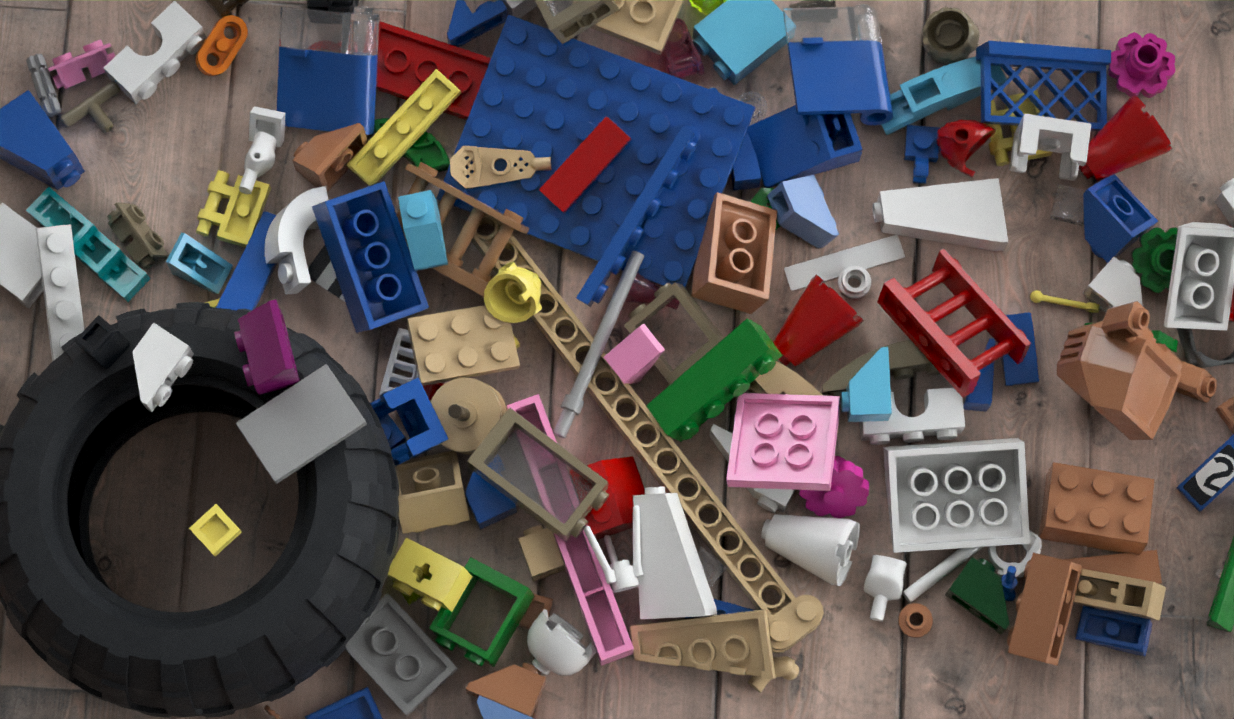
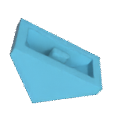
M185 233L180 234L166 261L173 275L214 294H219L233 267L232 264Z

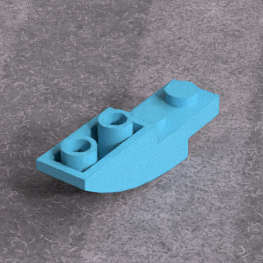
M976 56L932 70L900 84L901 90L890 94L893 118L887 123L881 124L886 135L945 107L949 111L980 96L981 61H976ZM991 66V78L1000 86L1006 80V77L1000 66Z

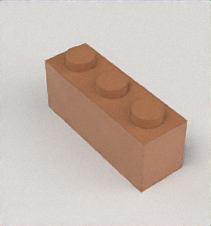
M1033 552L1032 558L1027 562L1024 570L1026 582L1023 593H1020L1016 601V612L1018 614L1015 625L1011 627L1007 637L1008 653L1058 666L1082 565Z

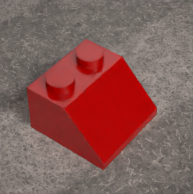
M634 457L600 460L587 465L608 481L606 492L609 494V497L598 511L592 508L585 517L588 521L587 525L591 528L596 540L604 538L605 535L610 536L633 528V495H645L644 485ZM574 470L569 471V476L579 503H581L594 486Z

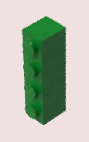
M747 318L646 406L667 436L680 442L688 440L698 433L699 427L710 418L718 416L724 410V405L731 399L744 394L749 389L750 383L759 375L771 371L776 361L783 355L761 325Z

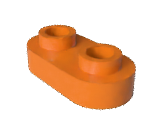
M228 15L215 23L197 51L195 58L196 65L203 74L217 76L228 69L248 35L247 26L241 18ZM225 28L233 30L234 36L232 39L225 37ZM208 54L216 57L217 63L215 66L208 64Z

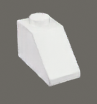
M1115 257L1108 262L1083 293L1093 303L1099 304V308L1105 313L1107 309L1138 301L1143 306L1140 278L1135 274V269L1125 260L1119 261Z

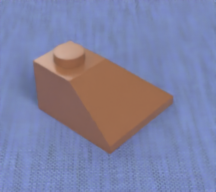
M360 123L317 135L309 143L307 141L303 142L294 153L295 158L292 161L295 170L315 187L326 186L328 192L349 170L346 164L368 142L365 129Z

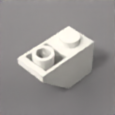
M155 323L151 325L133 350L140 400L145 408L153 412L157 405L161 407L166 403L172 393L171 385L178 376L182 378L186 375L193 364V359L191 358L194 355L189 345Z

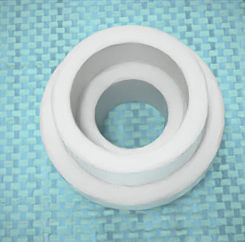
M860 266L846 267L838 278L839 290L844 296L851 299L865 296L871 287L870 274ZM856 278L859 280L860 286L852 288L848 284V280Z

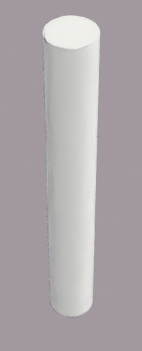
M983 547L959 548L902 592L903 596L911 603Z

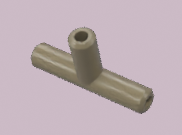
M111 81L61 116L60 120L65 127L69 128L84 116L90 114L102 132H109L114 124L100 105L119 93L120 88L114 81Z

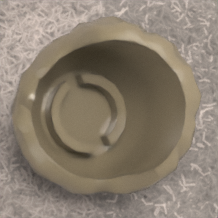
M943 7L933 12L927 18L922 29L925 52L937 63L948 65L968 59L969 55L978 47L980 37L978 26L965 12L958 8Z

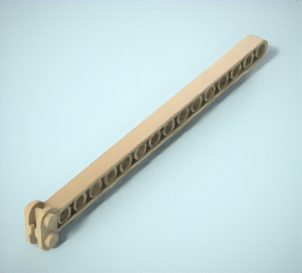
M488 214L484 215L480 225L490 224L495 228L494 231L488 236H482L476 230L471 240L483 257L502 224L501 221ZM511 234L504 249L511 250L514 253V257L509 261H500L498 259L493 270L498 274V270L507 263L514 262L517 267L530 270L539 276L541 281L540 301H551L554 304V308L548 313L538 312L530 318L577 377L582 364L576 360V357L581 352L589 351L594 338L513 234ZM561 326H569L574 330V334L568 339H562L557 336L556 331ZM603 351L586 390L658 483L665 487V492L678 494L686 519L757 610L766 609L772 652L783 653L789 650L819 626L824 614L821 602L811 595H801L796 598L672 438L666 435L633 388L628 383H623L604 359L606 354ZM603 377H608L614 381L615 386L609 391H602L597 387V381ZM628 403L636 411L630 417H622L616 410L621 404ZM648 429L655 434L656 439L650 444H644L638 440L637 434L642 430ZM663 456H670L675 459L677 464L671 470H663L658 466L657 462ZM684 482H690L696 486L697 492L691 497H685L679 493L678 487ZM704 509H712L716 512L718 519L712 524H706L700 520L699 513ZM726 535L734 536L739 546L732 551L724 550L720 545V539ZM746 562L755 563L759 568V574L753 578L745 577L740 567ZM767 589H774L779 593L780 601L775 605L766 604L762 599V592Z

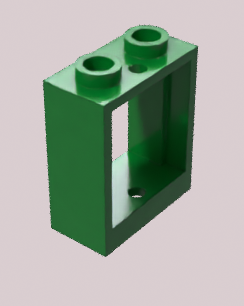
M470 557L464 568L473 577L454 610L451 612L441 607L429 629L437 636L435 642L450 651L457 647L466 652L464 658L480 667L483 666L484 662L495 667L535 595L527 586ZM477 581L515 601L487 651L449 631Z

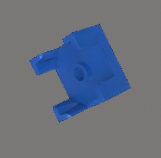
M419 378L379 396V399L370 403L378 418L396 410L410 437L406 443L391 450L395 467L449 439Z

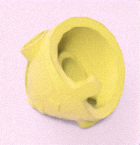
M514 262L507 263L498 270V274L489 281L484 290V303L487 310L495 318L503 322L518 323L526 321L542 309L539 303L541 296L540 278L530 270L517 267Z

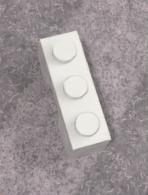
M176 1L172 2L151 22L156 35L162 39V45L155 54L141 56L136 54L129 46H126L104 67L108 78L114 81L120 90L135 104L141 99H148L156 91L157 84L165 76L170 77L175 74L180 68V62L189 54H195L203 44L204 39H206L203 27Z
M954 388L927 389L924 395V413L916 417H908L898 411L895 405L894 392H891L892 414L889 421L859 422L861 441L870 440L871 445H883L890 443V439L903 438V442L907 443L924 440L923 436L937 435L938 440L955 439L957 434H961L965 428L962 397Z

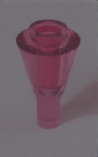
M637 273L625 302L649 304L656 298L654 293L660 287ZM674 298L666 306L677 310L680 302L677 298Z

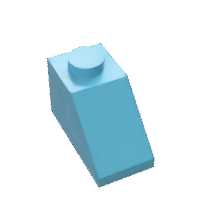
M428 190L399 196L403 229L414 270L418 271L448 265L438 202L433 192Z
M881 347L849 381L846 392H841V412H847L848 422L889 421L892 408L888 347Z

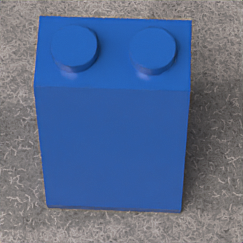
M29 90L0 109V159L56 190L63 186L70 187L80 179L81 174L85 172L81 163Z

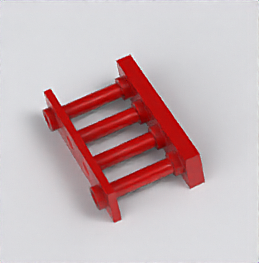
M943 249L938 253L932 268L933 273L907 288L902 287L895 278L890 279L883 284L877 303L961 397L964 398L974 391L981 375L979 370L1006 354L1017 365L1022 363L1031 342L1027 339L1025 333L1008 319L962 269L958 260L952 258ZM941 283L953 293L954 297L928 312L923 310L914 300ZM963 306L976 319L951 335L945 334L936 324V322ZM986 330L998 344L975 358L968 359L957 346Z

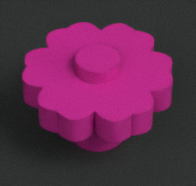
M1133 32L1117 42L1116 50L1111 53L1108 75L1118 79L1116 82L1117 89L1126 93L1129 97L1138 96L1141 92L1145 97L1152 98L1156 93L1158 94L1165 90L1168 83L1167 80L1174 75L1176 70L1174 65L1175 55L1166 51V41L1158 38L1155 34L1147 33L1142 38L1138 33Z
M835 456L831 491L799 490V495L806 499V508L814 511L816 515L825 516L830 513L834 518H843L854 515L856 507L866 505L869 495V481L863 478L862 468L855 466L854 463L846 461L840 456Z

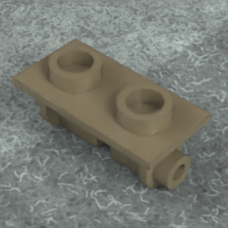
M117 202L114 204L117 209L108 214L107 217L110 220L108 225L123 243L132 236L134 240L125 248L138 266H142L146 270L155 264L154 257L167 258L169 256L163 247L164 241L155 231L149 228L144 221L146 219L145 214L138 206L130 203Z

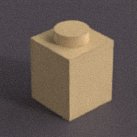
M538 525L523 531L524 536L518 538L519 545L533 582L565 570V564L551 530L548 528L543 529L542 525Z

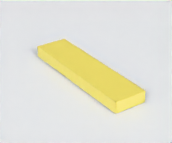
M435 69L346 166L368 186L377 184L461 94V91Z

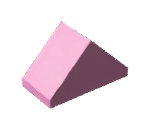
M642 324L606 354L604 359L623 383L637 384L644 378L665 349L646 325Z

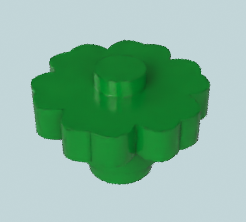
M1158 227L1151 229L1148 233L1140 236L1139 244L1141 247L1131 251V265L1136 273L1141 274L1140 284L1143 287L1149 288L1152 292L1159 293L1165 288L1169 291L1178 228L1176 227L1169 228L1166 232Z

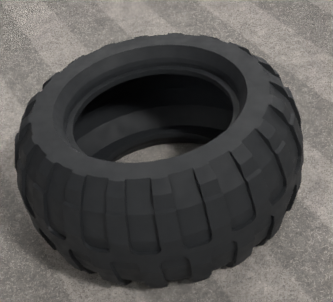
M186 302L176 303V308L162 309L153 312L137 309L116 316L117 323L112 324V326L129 341L130 346L108 369L103 368L74 342L79 335L75 336L61 347L64 351L63 354L51 362L40 375L34 372L25 381L17 393L19 401L11 412L5 426L0 424V601L6 610V616L14 629L25 639L35 653L62 677L96 698L154 717H222L234 714L236 710L249 708L269 700L272 702L294 691L298 684L310 678L320 668L328 667L346 649V644L358 631L363 621L371 616L382 595L381 589L388 575L391 560L395 557L398 545L399 482L391 449L377 414L359 383L326 352L324 347L306 334L297 333L286 327L299 380L301 381L327 364L365 419L367 425L296 471L299 494L297 516L289 541L279 559L270 571L246 592L221 605L191 612H167L145 608L118 596L106 584L97 567L91 548L89 515L97 483L115 453L138 432L163 419L196 412L222 413L243 419L290 388L258 395L254 385H247L243 365L249 364L246 351L239 352L234 332L240 330L238 319L252 311L249 309H238L235 311L214 308L209 303ZM155 323L189 345L194 355L191 358L193 359V364L186 375L182 378L178 376L171 385L172 393L166 403L161 407L157 405L153 412L145 408L140 400L133 350L151 325Z

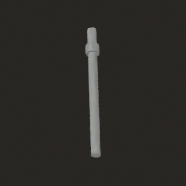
M632 251L573 388L570 394L565 395L561 404L563 411L553 431V434L558 437L566 438L575 415L580 414L584 405V401H582L583 396L644 259V255L637 251Z

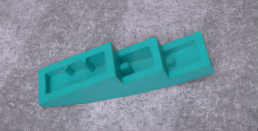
M50 187L26 209L27 213L43 227L71 224L75 257L125 301L129 302L151 279L119 247L104 236L93 223Z

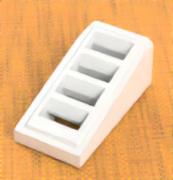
M398 328L379 396L395 389L390 387L391 381L405 384L418 378L416 365L399 360L400 355L414 359L412 349L403 347L404 342L411 344L409 332L406 329ZM395 369L413 373L412 378L395 374Z

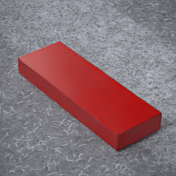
M606 116L544 183L539 191L565 213L632 139Z

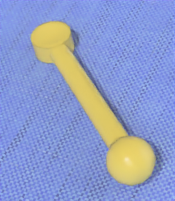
M1039 290L1033 291L1030 295V299L1034 303L1044 301L1085 309L1092 313L1099 312L1100 305L1097 303H1084L1043 295Z

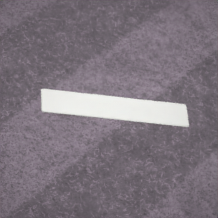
M894 235L785 267L784 271L790 289L793 291L807 287L810 280L816 274L824 281L839 277L842 270L846 267L856 265L867 269L904 258L905 255L898 235Z

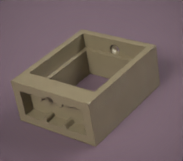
M668 282L654 293L656 298L647 306L641 304L628 315L630 320L624 326L631 334L674 298H677L709 341L674 370L665 358L660 355L654 365L668 383L672 384L724 339V336L694 298L691 297L683 284L673 283L671 285Z

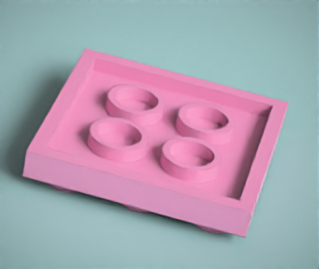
M744 393L738 396L726 477L728 487L831 491L841 406L840 396Z

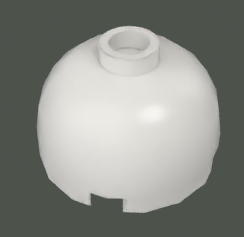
M546 609L540 613L528 631V649L535 657L532 664L545 675H548L551 671L561 676L577 673L587 665L597 651L591 643L585 647L580 642L584 635L555 613L548 618V611Z

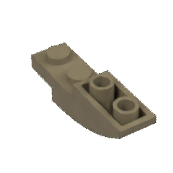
M911 340L884 346L888 347L890 376H894L895 380L908 379L913 377L915 372L927 371L928 375L941 374ZM880 348L864 354L840 369L822 385L820 393L823 396H840L841 402V392H846L849 381Z

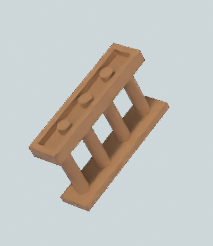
M420 162L418 167L408 163L405 169L417 175L407 195L423 192L429 182L445 191L438 204L441 225L445 222L457 198L474 207L450 253L446 252L448 265L433 267V269L484 297V290L492 279L490 273L513 230L515 229L527 234L530 228L521 224L524 218L508 209L501 213L437 178L438 171L422 162ZM399 209L397 217L406 240V236L403 229L401 212ZM488 214L501 221L502 224L478 269L474 268L470 272L461 267L464 262L461 259L484 215Z

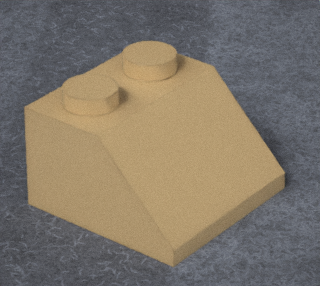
M456 451L410 459L395 467L399 482V519L403 534L423 532L426 529L444 525L452 526L470 520Z

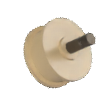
M463 377L453 379L442 385L431 399V404L449 438L441 444L450 450L467 455L474 453L507 411L506 402L501 394L492 386L474 378Z

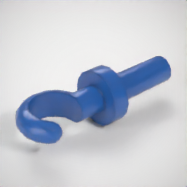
M1009 566L1007 574L1001 578L1004 598L1009 602L1014 601L1016 598L1015 589L1018 581L1015 577V566Z

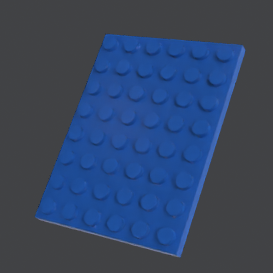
M508 14L454 154L463 146L531 151L535 158L551 157V170L536 171L533 177L528 179L465 189L451 176L449 165L443 181L501 213L508 209L524 218L521 224L530 228L527 233L528 235L599 262L679 130L684 126L695 133L696 138L693 142L697 143V146L688 161L682 159L676 168V171L680 173L670 189H663L658 198L662 203L652 218L647 216L642 223L641 228L644 229V232L634 247L629 244L623 254L627 259L621 270L624 271L632 251H637L644 255L636 275L637 277L661 286L670 282L671 285L673 283L683 284L686 288L695 266L714 195L717 192L721 194L724 192L756 108L750 104L573 38L562 44L549 29ZM607 116L632 140L573 205L563 213L539 189ZM499 159L495 162V169L497 171H504L506 169L507 162L504 159ZM440 189L436 199L441 201L445 191ZM459 198L456 199L453 205L470 213L474 208Z

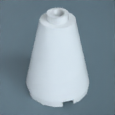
M775 514L771 520L767 519L765 521L761 538L765 539V546L829 584L841 586L853 562L849 561L852 550L856 551L860 524L852 519Z

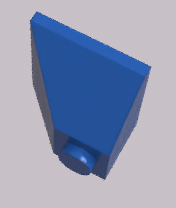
M1115 174L1094 184L1083 193L1085 240L1090 244L1093 253L1099 258L1104 259L1107 263L1113 257L1116 258L1122 254L1142 234H1145L1158 222Z

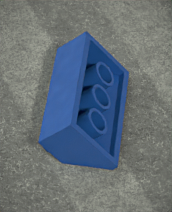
M385 181L312 206L356 333L374 329L429 308L417 271L414 270L410 251Z

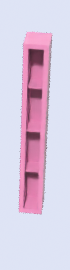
M539 394L507 405V410L509 408L513 409L556 442ZM517 428L515 435L542 508L565 524L580 505L567 468L562 461ZM584 530L577 538L571 535L567 542L553 533L601 666L632 655L634 648L610 584L606 582L603 569Z

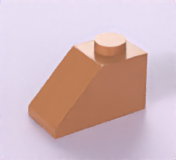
M524 662L522 667L513 664L468 683L466 692L477 698L480 695L532 717L546 684V677L541 676L542 672L531 664Z

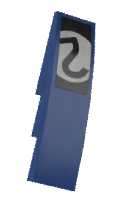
M1234 434L1176 487L1199 512L1234 481Z

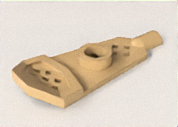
M463 146L450 158L451 176L465 189L532 178L536 171L551 170V157L535 158L531 151ZM504 159L507 162V167L504 171H497L495 169V162L497 160Z

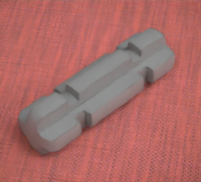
M42 54L28 57L26 62L31 72L38 98L41 101L42 109L48 117L60 114L62 109L56 97L57 94L50 73L47 70L45 58Z

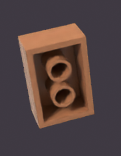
M1053 462L1046 475L1039 537L1044 540L1140 555L1148 544L1155 479Z

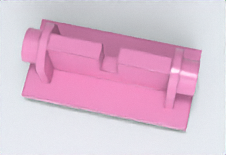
M100 39L83 46L85 53L72 57L71 52L53 58L54 65L50 66L48 70L56 69L58 75L53 76L57 89L64 87L66 90L71 86L86 81L82 68L88 67L92 78L105 73L104 67L115 57L114 52L110 54L106 52V48L111 47L110 42L103 45Z

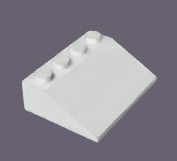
M1019 438L883 447L885 483L894 553L1030 544L1024 441Z

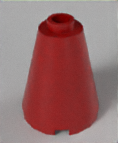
M1136 95L1129 98L1089 142L1087 162L1084 166L1079 165L1080 171L1087 180L1091 177L1096 181L1102 180L1172 150L1171 142L1153 115L1150 116L1147 111H1142L1146 105Z
M817 274L810 280L773 340V343L783 355L778 360L786 367L790 363L795 367L857 328L864 321Z

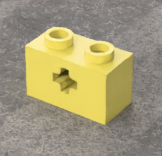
M408 538L404 540L388 572V576L394 581L392 586L394 589L409 597L414 592L423 597L421 602L436 611L443 607L451 612L473 577L463 566ZM426 575L428 577H431V579H424V577Z

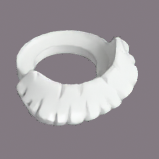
M1029 530L1030 544H1022L1026 551V556L1020 563L1005 562L998 557L996 546L988 547L990 561L998 569L997 573L1001 578L1007 574L1009 566L1016 567V578L1024 576L1025 566L1032 558L1033 552L1041 553L1042 541L1037 534Z

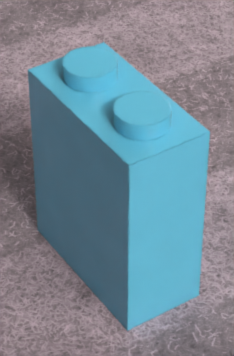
M727 0L693 27L692 38L694 40H692V43L702 56L707 54L715 63L713 67L723 80L728 78L733 85H736L794 38L796 27L772 0Z

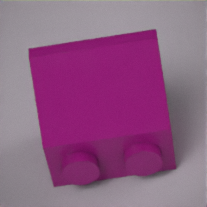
M277 300L268 301L238 319L240 330L235 331L234 334L239 352L246 351L249 364L243 365L247 385H254L258 395L292 387L300 380L285 320Z

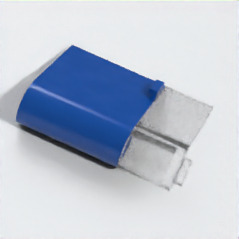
M859 4L854 7L784 8L783 16L797 115L859 113L860 121L871 126L881 125L890 121L893 118L877 10L866 4Z
M354 6L353 12L345 13L281 7L277 111L286 113L285 126L331 132L360 123L364 127L366 135L374 134L380 14L373 13L374 7Z

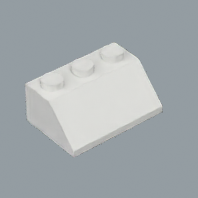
M1191 222L1178 226L1164 326L1167 328L1227 331L1234 289V228L1224 224Z

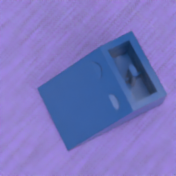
M796 105L750 125L747 130L757 156L765 188L778 186L783 181L815 175L859 162L863 151L851 114L797 115Z

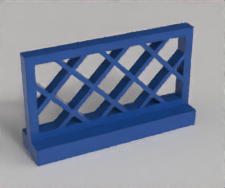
M987 41L976 48V61H981V123L1018 126L1024 115L1018 107L1027 98L1039 110L1036 114L1038 116L1044 115L1045 117L1056 118L1049 111V108L1059 100L1070 112L1064 120H1071L1074 117L1077 122L1090 123V131H1100L1107 123L1106 65L1111 63V50L1002 41ZM991 66H1000L1009 76L1000 86L991 78ZM1024 68H1030L1039 78L1031 88L1018 76ZM1055 70L1061 71L1069 79V82L1061 90L1049 79V76ZM1084 73H1096V88L1091 93L1079 80ZM1012 80L1024 93L1015 104L1003 91ZM1042 83L1054 94V97L1046 105L1033 93ZM1072 85L1085 97L1076 108L1064 95ZM996 96L1009 108L1003 116L991 115V101ZM1088 102L1097 111V123L1088 122L1079 112Z

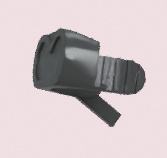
M1177 328L1187 363L1200 368L1234 364V351L1222 360H1213L1205 356L1201 351L1197 352L1192 329Z

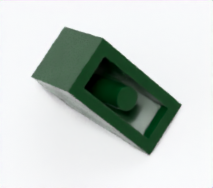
M972 557L945 595L996 632L1002 634L1009 626V619L1001 577L995 573L997 569L990 562L983 558L976 560Z

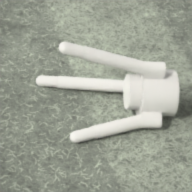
M638 505L633 507V565H630L629 560L618 561L611 537L605 535L604 541L611 561L609 565L589 526L584 527V532L603 569L607 584H611L613 593L640 586L637 577L644 575L641 566L640 508Z

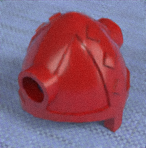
M959 119L946 123L937 131V144L940 147L942 157L947 160L951 167L973 178L975 171L967 168L965 163L994 135L996 130L976 120Z

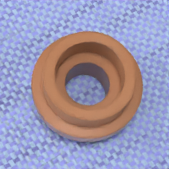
M912 603L901 610L898 624L905 635L919 638L930 631L933 617L926 606ZM913 614L919 615L922 618V624L919 626L912 625L910 616Z

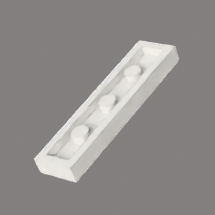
M71 224L35 228L52 362L63 354L64 351L61 347L84 331Z

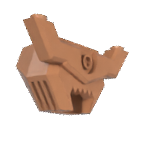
M1138 301L1107 309L1103 321L1077 327L1069 331L1068 338L1064 343V349L1060 355V361L1057 363V376L1128 439L1153 440L1169 409L1175 392L1207 403L1216 392L1217 381L1206 369L1181 361L1165 344L1156 343L1152 331L1147 327L1150 319L1149 311Z

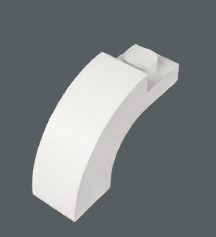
M326 186L316 187L298 195L276 215L267 231L265 239L266 264L278 263V277L283 284L285 295L297 294L311 283L303 248V239L307 230L319 229L312 206L329 200Z

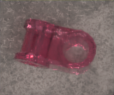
M677 18L671 31L678 32L681 35V39L675 42L667 40L662 51L667 73L680 79L694 74L704 75V66L700 54L694 46L688 27L683 20Z

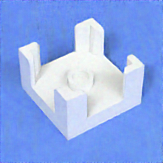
M1024 114L1014 133L1009 171L1025 173L1028 155H1035L1037 150L1062 153L1059 178L1075 181L1078 176L1079 165L1084 166L1087 162L1091 124Z

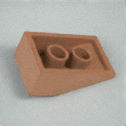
M718 192L714 195L694 266L691 297L749 314L755 312L769 300L777 210Z

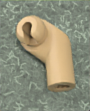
M788 656L773 658L776 677H783L790 681L798 676L799 667L795 664L794 659ZM752 676L747 683L761 693L771 679Z

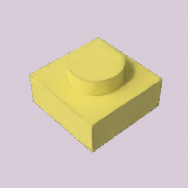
M217 504L189 528L215 557L242 533L238 526Z

